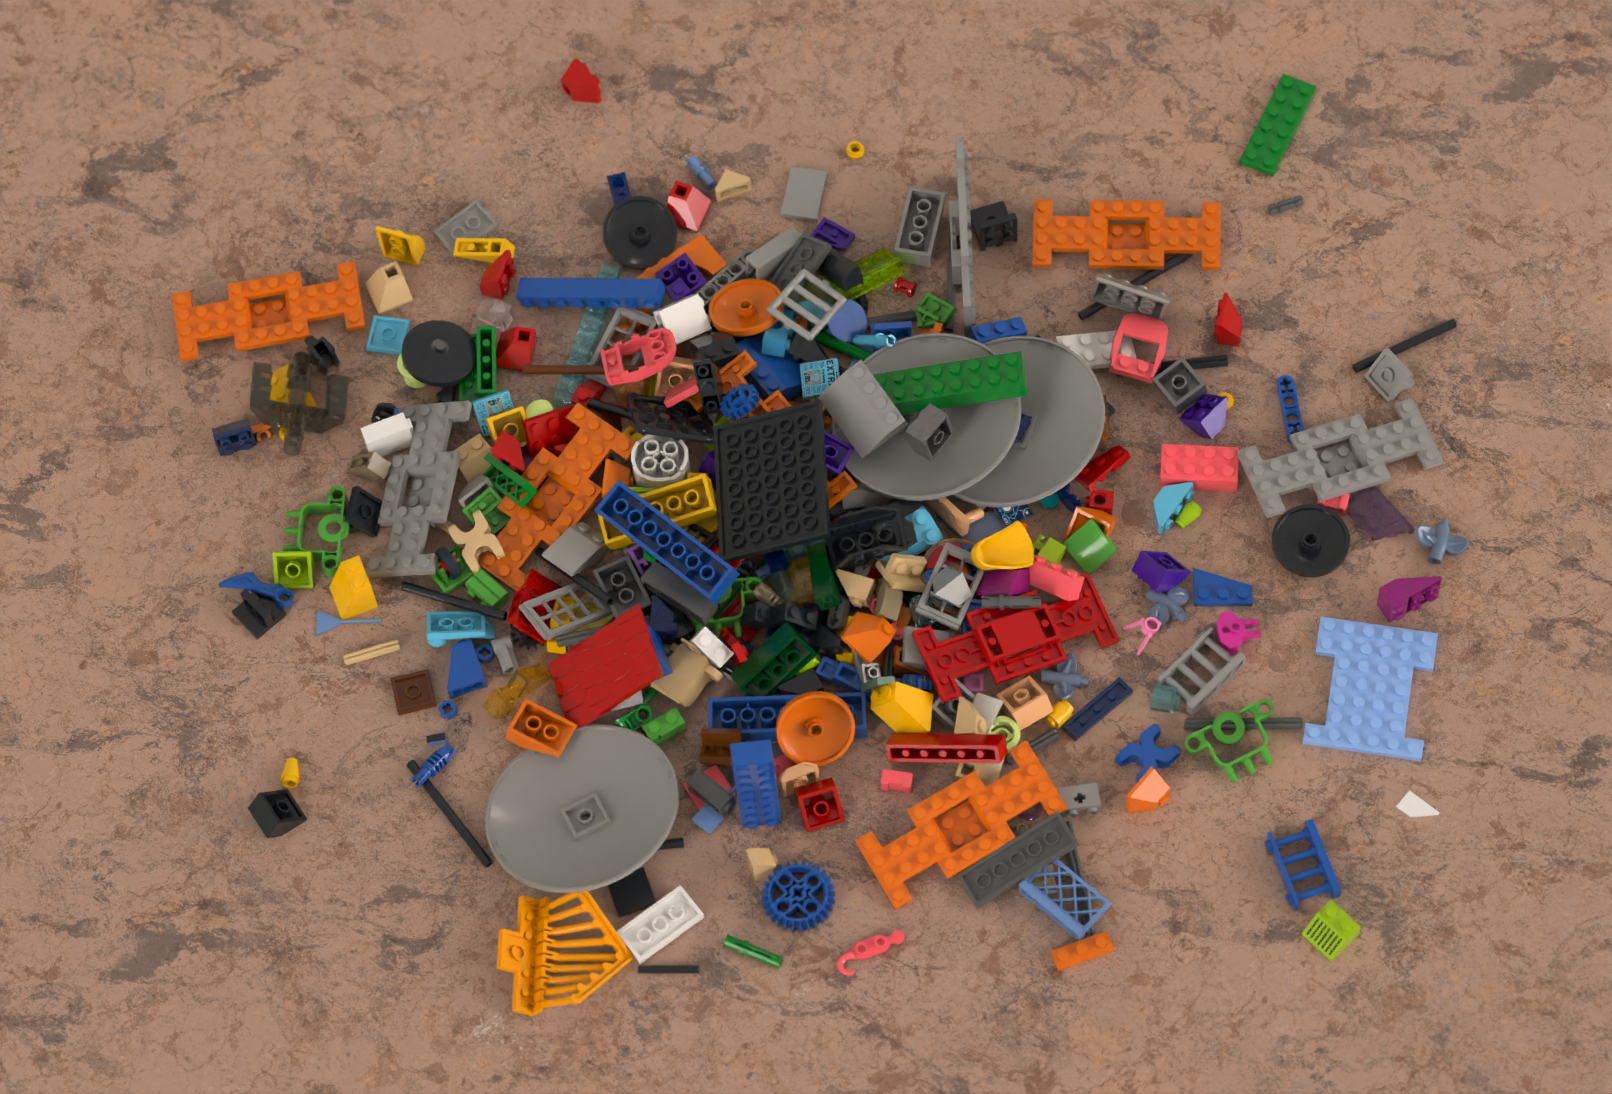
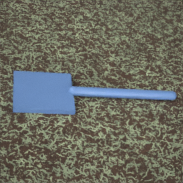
M736 785L729 791L731 795L736 790ZM705 804L691 820L710 835L725 816L721 817Z

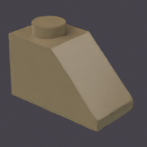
M376 452L353 456L347 473L373 482L384 480L389 474L391 463Z

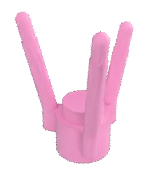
M1154 617L1141 618L1139 621L1122 628V630H1128L1141 625V630L1146 637L1139 647L1137 655L1141 654L1153 634L1157 633L1161 622Z

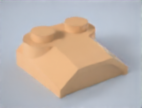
M802 762L782 772L777 781L783 797L795 794L794 788L820 781L817 764Z

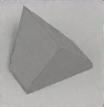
M944 568L931 579L934 593L954 603L957 608L972 597L963 572Z

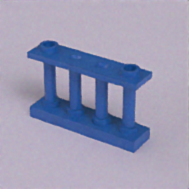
M1313 819L1305 821L1304 829L1301 832L1274 840L1271 832L1267 833V839L1264 841L1265 847L1268 852L1272 853L1287 891L1286 900L1289 906H1293L1294 911H1298L1300 900L1325 892L1327 894L1330 893L1332 899L1340 897V885ZM1303 839L1309 840L1311 845L1309 849L1281 858L1277 847ZM1309 857H1316L1317 867L1288 875L1285 865ZM1318 874L1320 876L1323 875L1324 885L1295 893L1292 885L1293 882Z

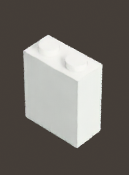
M698 294L689 295L653 311L659 329L665 328L670 330L674 335L676 345L712 329L710 325L711 319L703 308L704 301Z
M403 412L360 428L368 452H376L382 457L410 447L414 434L410 418L406 419Z
M706 626L702 627L689 640L702 655L713 663L716 669L721 668L734 654Z

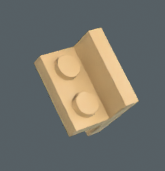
M893 553L889 561L878 560L875 564V567L891 589L923 592L926 588V585L920 579V575L927 563L925 557Z

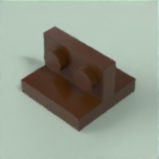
M702 728L700 764L732 765L730 744L742 743L741 729Z

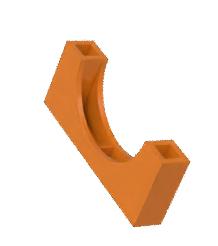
M700 234L634 278L657 279L655 273L683 253L687 254L700 273L709 280L728 264ZM635 308L636 310H639L643 313L652 316L649 309L647 308ZM623 316L632 326L634 320ZM639 322L634 327L635 331L639 334L649 328V326Z

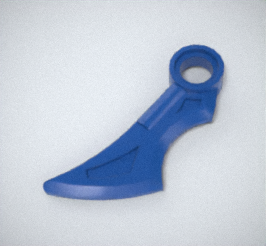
M254 572L239 574L219 583L220 588L247 589L248 591L272 598L275 605L280 609H288L294 602V594L291 590L284 588L281 584L264 583L255 576ZM286 596L289 600L281 601L279 598Z

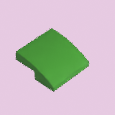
M491 486L462 510L464 516L474 527L475 520L472 514L479 509L491 527L490 534L496 535L511 519L497 509V506L503 499Z
M1093 519L1086 522L1063 543L1071 556L1089 575L1118 551L1108 535L1103 534Z

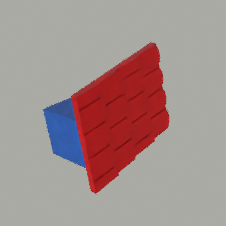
M639 604L615 618V621L601 628L594 635L572 647L570 651L549 664L550 673L565 719L577 724V728L590 724L653 681L673 673L663 641L646 624L642 608Z

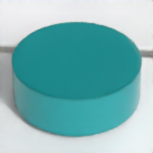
M1056 492L1040 500V505L1046 510H1052L1059 504V496Z

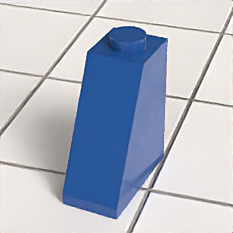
M471 639L460 640L452 645L447 684L450 699L487 687Z

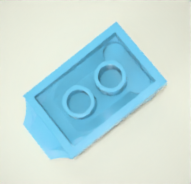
M924 506L904 517L908 521L913 522L917 543L909 547L907 551L897 554L917 556L944 539ZM891 554V555H888V556H885L884 558H882V559H880V560L889 561V559L891 558L892 554Z
M472 611L427 612V642L433 647H441L447 640L463 638L495 639V625L485 615Z

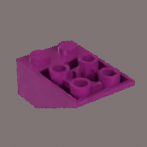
M1441 576L1395 579L1379 588L1377 606L1389 623L1394 620L1398 621L1409 611L1418 610L1425 602L1434 601L1439 595L1442 578Z

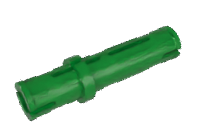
M729 934L723 943L724 947L733 949L742 956L745 954L778 969L783 961L782 956L749 944L747 940L742 941L732 937Z

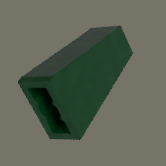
M823 541L807 547L815 602L822 611L840 605V580L836 573L837 569L833 570L827 544Z

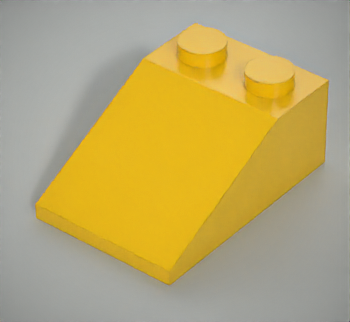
M379 226L376 227L383 257L414 266L419 265L426 248L424 239L418 235L405 234L400 230L394 231Z

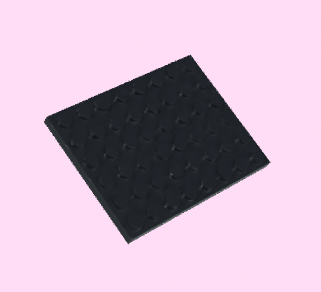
M820 399L713 427L719 557L729 563L831 537L823 403Z

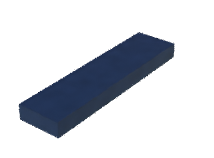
M1120 677L1117 678L1062 725V729L1074 741H1077L1130 696L1133 690Z

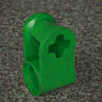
M642 705L615 720L614 724L637 731L643 724L652 719L653 712L649 706ZM639 710L645 711L646 718L644 720L639 718Z

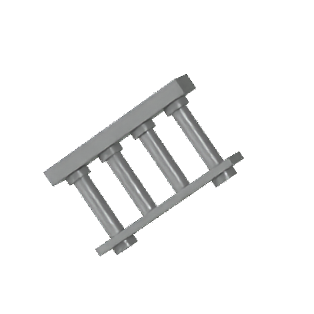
M1212 627L1207 631H1202L1197 637V641L1167 670H1162L1157 676V687L1161 689L1167 683L1186 700V712L1191 716L1245 665L1246 656L1243 653L1239 652L1236 656L1230 655L1212 639L1214 632ZM1205 645H1208L1227 661V665L1223 669H1218L1198 651ZM1192 657L1213 674V678L1209 682H1205L1185 665ZM1179 670L1200 687V691L1196 695L1190 694L1172 678Z

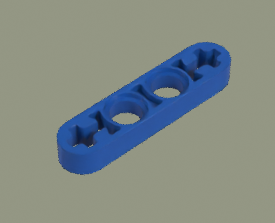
M1283 375L1277 381V392L1287 440L1291 443L1289 437L1290 434H1293V428L1296 427L1297 433L1304 431L1294 380L1291 376ZM1283 382H1286V384L1288 385V392L1286 393ZM1291 398L1294 400V403L1286 405L1284 399ZM1295 415L1298 419L1295 422H1290L1287 416Z

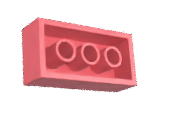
M1162 444L1160 488L1192 482L1194 483L1193 490L1237 492L1239 459L1237 451L1239 447Z

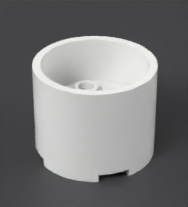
M646 435L639 441H636L632 448L631 462L637 487L662 488L686 480L687 472H691L688 448L682 440L674 441L673 438Z

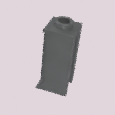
M701 766L686 781V784L690 786L688 790L721 817H724L734 809L736 804L734 795H731L708 775L703 774Z

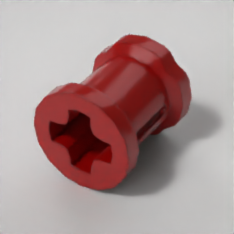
M898 276L894 284V292L899 291L912 298L917 289V282H910L903 279L902 276Z

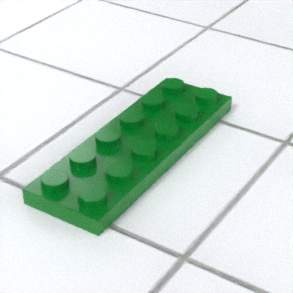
M1282 74L1239 160V164L1273 177L1317 90V86Z

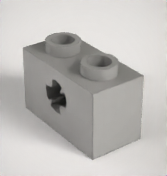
M1097 783L1058 788V793L1068 807L1067 810L1061 813L1062 817L1075 818L1082 814L1091 816L1101 812V801Z

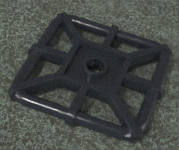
M634 392L626 395L629 417L632 418L637 432L641 435L648 434L673 438L674 441L686 440L707 445L714 444L713 422L708 417V414H704V409L698 413L691 403L687 401H681L671 406L677 407L675 409L667 408L664 404L666 396L655 397ZM698 414H700L701 420L689 419L690 417L696 416ZM641 420L650 421L651 423L645 424ZM698 429L706 430L707 434Z

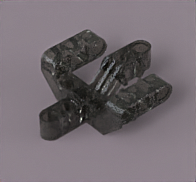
M296 352L292 363L288 366L286 378L289 379L286 383V389H289L287 403L269 400L272 389L270 384L273 375L271 364L254 362L252 368L249 409L264 425L285 428L283 449L289 456L300 454L304 431L322 434L343 424L347 408L348 376L330 374L327 378L325 409L305 406L307 392H310L312 387L311 359L305 352Z

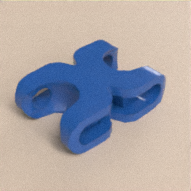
M1157 724L1151 725L1141 733L1139 744L1129 743L1116 755L1115 762L1121 767L1131 762L1141 765L1142 769L1136 776V784L1150 767H1153L1155 770H1157V767L1162 769L1168 768L1181 755L1182 749L1175 744L1166 749H1160L1154 744L1161 734V728Z

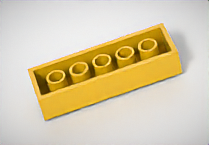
M706 474L639 495L681 528L717 516V501L712 481ZM598 514L605 545L611 550L635 543Z

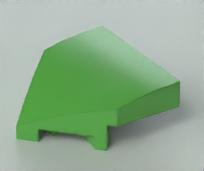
M927 292L919 305L914 306L917 314V327H934L935 322L942 323L943 325L947 324L958 309Z

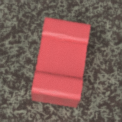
M1350 494L1322 502L1317 500L1316 505L1324 506L1338 515L1345 516Z
M883 769L881 790L889 791V789L903 791L904 794H911L913 786L912 773Z

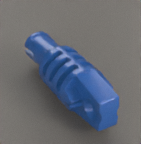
M449 743L435 751L422 764V769L411 778L413 783L417 781L414 784L415 786L421 787L429 777L436 776L448 764L456 752Z

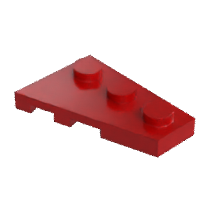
M1114 446L1106 453L1096 456L1092 461L1088 462L1074 479L1092 492L1095 489L1094 485L1098 481L1103 482L1107 478L1106 474L1110 471H1116L1130 458V455L1122 446Z
M726 627L719 629L718 631L725 645L734 653L731 656L734 663L737 665L748 660L746 658L748 652L744 644L740 645Z

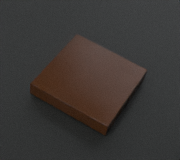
M428 669L390 678L398 715L437 706Z

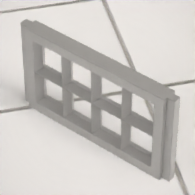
M627 307L617 308L589 365L598 364L599 360L602 359L600 350H605L607 344L615 347V342L610 341L615 330L627 335L623 341L624 343L628 341L630 336L635 335L632 331L637 322L649 326L648 331L657 329L658 324L655 317L636 309ZM622 315L634 320L629 331L617 326ZM642 351L631 354L634 355V358L630 365H639L643 357ZM584 375L621 393H624L629 383L609 385L605 375Z
M946 542L915 612L958 631L985 570L978 569L975 577L963 573L965 578L972 581L969 588L972 597L959 606L960 610L956 618L943 613L946 603L954 606L955 604L932 592L933 583L931 579L942 568L961 572L965 562L974 565L971 559V552ZM948 554L961 559L957 570L944 564ZM930 595L943 600L939 611L925 605Z
M576 583L519 605V609L544 640L555 638L612 614L606 604L586 590L584 591L590 598L580 601L574 592L583 588ZM569 594L576 604L567 607L560 597ZM556 599L563 609L553 612L546 602ZM592 601L600 610L593 614L584 606ZM542 604L549 614L539 617L533 607ZM580 607L586 614V617L577 619L570 610ZM566 612L573 622L564 625L556 615ZM552 617L560 627L550 630L543 620Z

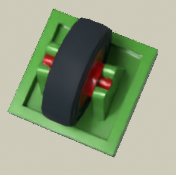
M457 545L450 549L443 546L435 551V554L439 557L435 574L429 575L443 593H452L474 576Z

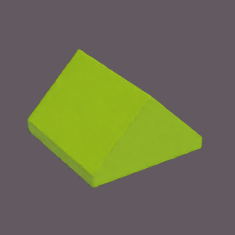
M311 551L272 552L275 584H281L286 589L314 588L315 560Z

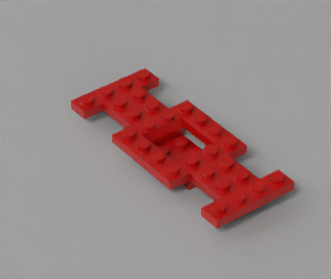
M1089 573L1080 575L1084 577L1079 599L1062 600L1048 606L1046 603L1042 604L1041 601V608H1004V610L999 608H980L968 612L964 616L971 632L941 642L937 641L931 625L913 631L911 635L941 702L945 703L961 697L962 694L955 679L988 668L995 685L1065 662L1067 656L1061 643L1091 632L1094 633L1101 649L1119 643L1120 639ZM1034 590V591H1031V592H1028V593H1025V594H1022V595H1019V596H1039V595H1038L1037 591ZM1042 645L1041 648L1008 658L1010 655Z

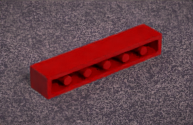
M893 733L885 744L889 762L1001 763L1008 752L1005 734Z

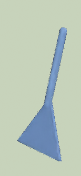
M317 609L316 636L343 623L382 622V619L341 620Z

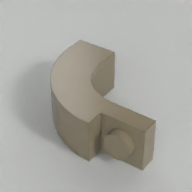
M878 578L874 594L877 595V603L873 615L884 617L892 624L898 619L903 591L891 589L884 578Z

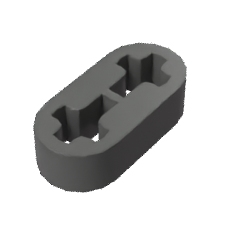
M840 595V605L829 609L827 625L835 632H841L847 624L850 601L845 596Z

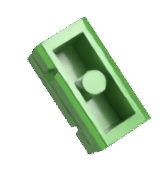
M482 568L465 583L467 595L473 600L476 598L480 602L479 604L500 609L510 599L509 593Z
M676 707L641 726L644 736L658 746L676 737L677 734L680 735L687 731L685 721Z

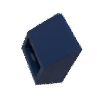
M249 418L212 428L213 438L220 456L232 455L234 452L249 450L257 446Z

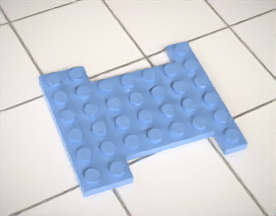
M1321 616L1315 655L1335 658L1325 726L1305 723L1302 744L1421 761L1424 740L1404 737L1413 669L1433 672L1438 633Z

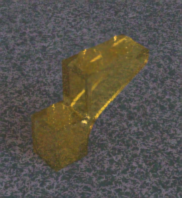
M540 664L516 669L505 687L492 691L483 708L495 720L507 717L517 703L547 684L552 679V676Z

